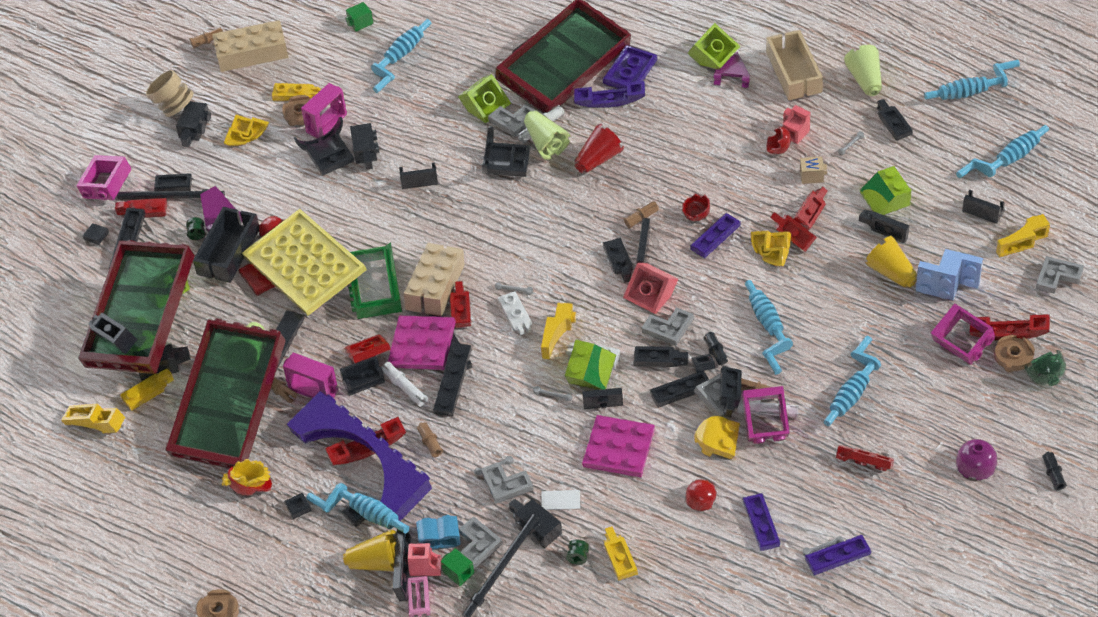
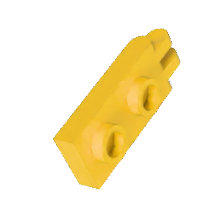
M274 83L272 100L289 101L291 97L297 95L309 96V99H312L321 89L314 87L313 84Z

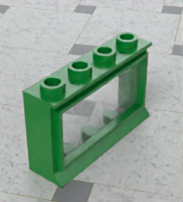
M391 242L382 247L350 252L367 269L351 282V287H348L350 298H354V301H350L352 312H356L357 319L402 312Z

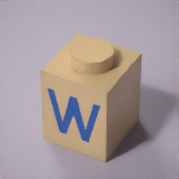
M822 157L800 158L801 183H823L824 175H827V164H823Z

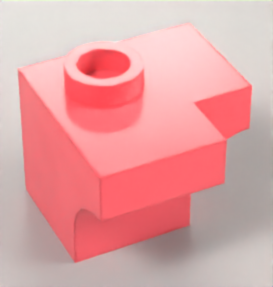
M797 105L792 109L787 108L783 114V127L789 131L791 141L796 144L810 131L811 113Z
M430 543L409 544L408 566L410 576H441L442 567L440 561L442 560V555L433 553Z

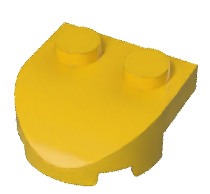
M721 416L709 417L696 429L694 434L695 443L698 442L702 448L701 452L706 456L711 457L714 453L732 460L735 456L740 423Z

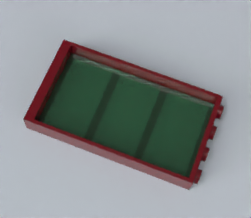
M574 0L496 67L495 79L543 114L548 113L557 105H563L574 95V89L582 88L613 61L626 45L630 46L631 34L628 30L616 24L615 21L603 15L602 12L590 6L588 2Z
M132 240L119 241L93 317L95 315L99 316L101 313L105 314L127 328L138 340L125 355L103 341L90 329L89 325L78 357L85 368L156 374L195 257L189 245L160 244L149 241L135 242Z
M218 318L207 320L165 449L171 457L228 469L235 466L238 461L242 462L245 459H249L286 341L280 331L275 329L267 331L254 325L246 327L239 322H233V324L226 323V321Z

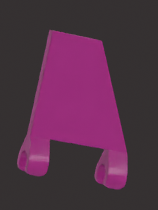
M735 52L719 70H715L713 85L720 86L722 76L741 77L742 88H749L750 74L739 53Z
M216 186L200 194L207 232H209L222 207L236 208Z

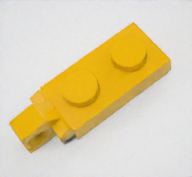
M168 369L159 372V374L156 373L120 394V397L128 408L133 411L164 392L167 384L174 380L172 373Z
M613 526L605 528L607 540H604V548L618 581L638 575L637 567L624 537L621 535L617 536Z

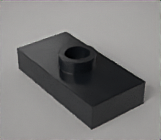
M622 388L582 391L584 409L623 406Z

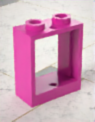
M328 83L301 108L306 133L319 138L335 126L339 117L343 119L347 115L343 90L339 86ZM330 104V108L320 116V112Z
M94 155L76 186L83 198L114 200L132 169L125 156ZM100 173H111L105 184H94Z
M955 303L931 332L933 341L970 365L981 357L983 349L989 346L995 338L993 327ZM960 319L983 333L982 337L968 354L944 339Z
M294 352L284 361L283 369L287 385L292 391L311 399L319 391L325 395L329 394L333 398L337 394L338 386L332 366Z
M783 386L744 390L742 392L748 441L759 444L766 442L765 439H773V441L786 440L785 437L789 436L790 430ZM778 398L782 431L753 434L749 401Z

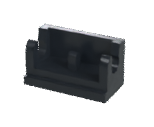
M432 162L431 169L403 172V166L399 167L402 189L438 185L435 162Z
M969 189L968 195H965L963 200L962 212L997 224L1005 211V202L1000 201L999 206L973 197V190Z
M376 356L340 369L342 383L349 396L385 383L382 367H379Z

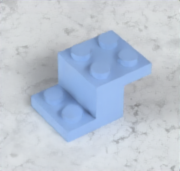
M945 249L940 265L920 261L916 292L953 301L959 284L974 288L979 287L983 258Z

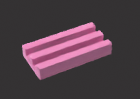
M427 576L408 578L409 617H414V615L420 617L422 614H426V616L431 615ZM420 582L424 584L425 608L421 606ZM411 583L416 585L417 609H413Z

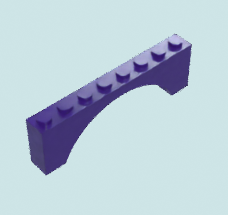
M319 391L287 423V426L305 444L324 438H345L356 441L372 450L380 459L384 472V489L380 502L396 513L398 520L401 521L432 489L429 483V476L423 471L419 473L416 470L417 467L410 460L405 461L402 459L403 456L397 449L391 450L389 444L382 437L378 439L375 436L376 433L370 427H363L361 420L355 415L351 417L349 411L343 405L338 406L335 404L336 400L331 395H325Z

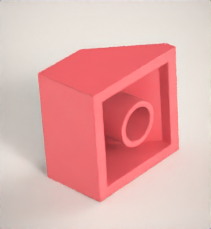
M637 263L623 298L656 314L671 297L678 278L648 263Z

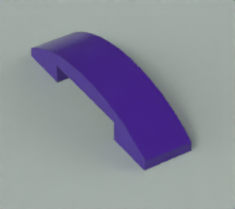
M645 81L627 83V88L594 92L592 87L574 89L575 104L592 108L622 106L645 97Z

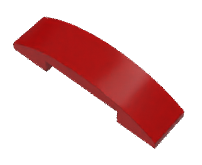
M1050 314L1030 315V320L991 321L990 316L977 317L993 327L994 340L997 341L1008 335H1017V338L1023 340V337L1030 339L1050 332ZM970 325V335L981 338L983 333Z
M399 417L380 424L381 429L375 431V436L378 439L382 437L389 446L406 434V430ZM340 441L325 448L333 465L352 463L375 454L372 450L356 441L347 444L344 441Z

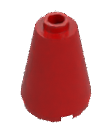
M598 124L594 128L574 160L575 168L581 173H588L624 150V146L620 147L619 145L621 141L617 135L608 127L602 128L603 124Z

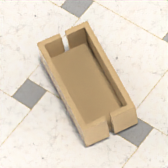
M280 20L212 34L221 72L288 58Z
M796 30L785 33L784 49H782V34L766 37V54L788 101L804 97V94L810 96L822 93L823 76L801 31Z
M427 243L404 291L405 310L422 313V297H424L425 313L442 316L450 299V293L455 288V282L458 281L465 266L464 250L462 248L450 246L444 248V245Z

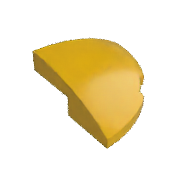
M235 114L224 144L229 146L246 145V143L258 139L267 129L269 122L254 117L249 119Z
M768 230L751 232L753 249L763 257L762 260L770 265L784 266L789 252L791 233H771Z

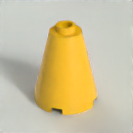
M888 236L884 239L886 241L884 244L878 243L867 256L865 264L900 286L911 288L917 282V272L897 241L892 236Z
M394 530L386 531L346 549V553L343 554L345 566L355 570L394 572L396 538L393 534L396 532Z

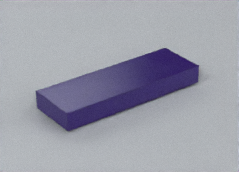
M725 213L690 245V250L705 259L741 226V221Z
M763 493L743 497V504L760 551L780 547V540Z
M859 535L805 555V561L815 576L871 555V549L863 535Z

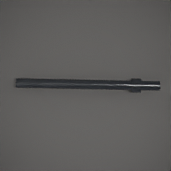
M202 189V191L118 192L117 198H201L200 194L208 189Z
M532 514L480 590L473 594L470 604L462 614L463 617H471L477 607H481L488 591L538 522L539 518L536 515Z

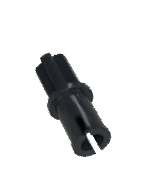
M714 332L706 333L703 339L708 345L709 353L715 357L718 365L726 364L728 359L723 351L722 343L718 341Z
M1045 452L1042 458L1047 469L1046 474L1050 476L1054 490L1059 491L1066 488L1067 484L1062 475V467L1058 465L1054 453Z

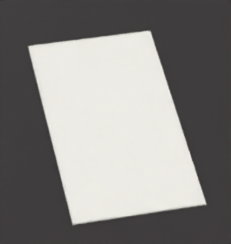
M580 490L542 491V507L546 510L580 509Z

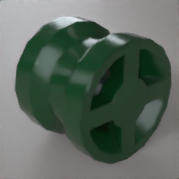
M194 217L187 220L186 228L189 239L200 240L205 237V225L201 218Z
M579 539L571 540L568 545L570 551H568L566 559L572 564H585L589 544Z

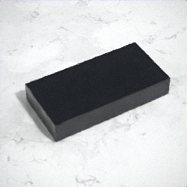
M192 174L156 175L154 191H191Z

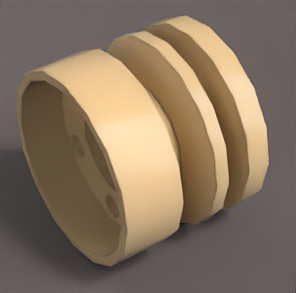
M174 70L162 73L146 90V96L154 104H158V109L163 111L166 117L173 116L181 111L190 102L194 94L186 83H181V78Z

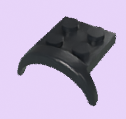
M342 117L338 118L335 126L328 133L317 139L301 141L294 137L296 144L307 152L322 176L354 162V156L339 136L343 127Z
M489 126L483 164H481L482 173L526 177L531 145L495 143L494 128Z

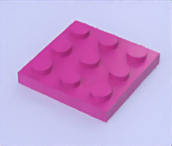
M399 316L388 362L395 368L445 370L456 323L454 317Z
M596 415L582 466L584 468L642 478L655 432V425Z

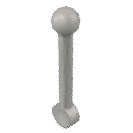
M861 131L857 132V136L851 142L838 150L839 155H844L845 151L858 139H863L864 133Z
M499 282L495 284L497 290L502 288L526 292L527 295L533 294L532 287H513L502 285Z
M539 386L533 388L536 395L542 393L564 398L566 401L572 400L571 394L564 395L542 390Z
M507 456L505 460L500 461V464H512L513 457ZM480 468L474 470L475 475H481Z
M838 536L835 540L813 548L806 547L803 549V555L805 556L814 551L843 542L844 539L842 536Z

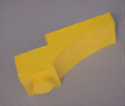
M1041 214L1027 218L1025 225L1021 229L1005 238L999 239L996 248L998 257L1034 248L1036 240L1048 237L1050 223L1045 215Z
M557 303L555 317H547L541 344L542 359L550 360L553 348L559 338L567 330L571 331L572 323H576V312H573V304Z
M98 403L69 405L61 421L65 425L96 429L103 434L117 433L125 416L117 407L101 408Z

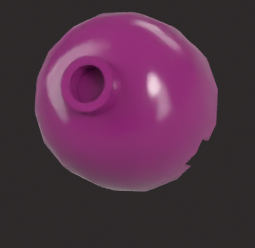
M968 440L961 445L957 452L956 467L959 473L968 479L969 477L976 478L979 481L988 479L994 474L997 467V453L994 447L985 440Z

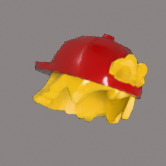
M245 459L242 462L238 461L235 466L228 470V473L223 474L222 486L229 485L234 492L247 496L253 495L256 491L268 492L272 488L270 471H268V467H263L264 464L261 461L250 462L249 459Z

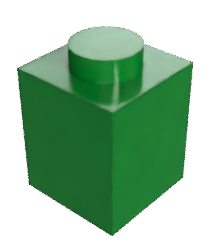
M364 2L346 9V23L355 32L374 24L372 11Z
M456 548L450 553L445 554L440 561L442 573L458 586H461L475 574L473 562Z

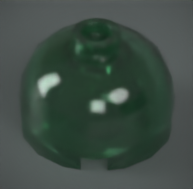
M1056 350L1057 354L1055 355L1052 352L1041 355L1031 361L1032 366L1028 368L1026 365L1024 367L1027 375L1034 383L1039 385L1048 384L1051 387L1060 382L1059 378L1064 375L1066 370V362L1061 350Z

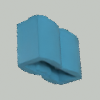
M445 515L438 519L423 518L416 522L419 544L430 543L432 550L453 548L461 545L457 516Z

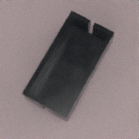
M222 207L194 257L193 264L198 276L211 279L215 276L216 280L232 282L244 259L242 252L252 245L259 232L257 214L241 210L239 215L237 209Z

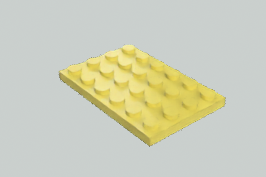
M301 209L297 210L242 252L247 261L307 316L367 270L362 262Z

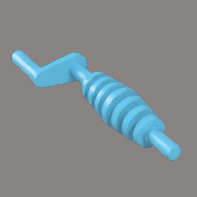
M426 19L419 27L413 26L406 33L399 36L384 53L385 58L379 64L373 63L371 65L372 71L383 78L373 87L374 92H380L390 81L395 79V76L386 70L385 67L389 63H396L397 60H400L412 51L424 36L423 31L432 24L429 19Z
M1019 60L999 64L995 63L993 64V69L997 78L988 80L986 77H980V79L978 77H973V79L962 78L959 81L955 80L952 83H947L946 86L941 85L938 90L926 92L924 97L926 100L940 97L942 100H947V98L960 99L961 97L967 98L968 96L975 95V93L979 94L982 91H987L989 86L1000 84L1002 87H1006L1008 79L1003 70L1019 67L1020 62Z
M1044 125L1037 131L1031 130L1013 139L997 155V160L993 163L976 158L972 159L969 164L956 172L957 177L962 178L974 168L988 177H993L996 174V169L1001 165L1006 167L1025 157L1040 142V137L1049 131V127Z
M751 280L745 282V286L750 292L749 301L756 318L771 336H776L779 341L762 353L777 375L782 372V369L774 356L789 350L793 346V342L790 338H785L782 333L784 327L775 306L761 290L755 288Z
M865 336L858 347L851 353L853 359L866 367L863 371H857L841 386L830 405L831 412L823 421L826 426H830L837 416L842 417L858 402L870 381V373L881 367V363L876 357L863 353L872 341L870 336Z
M343 483L336 485L326 501L312 493L306 496L308 501L322 508L327 513L344 498L349 501V506L366 520L387 529L396 528L403 533L409 531V526L399 521L398 515L387 508L382 502L358 492L352 494L347 491V486Z

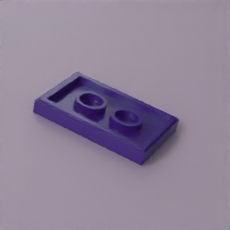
M626 45L604 76L603 84L621 89L627 88V83L643 81L658 60L657 55Z

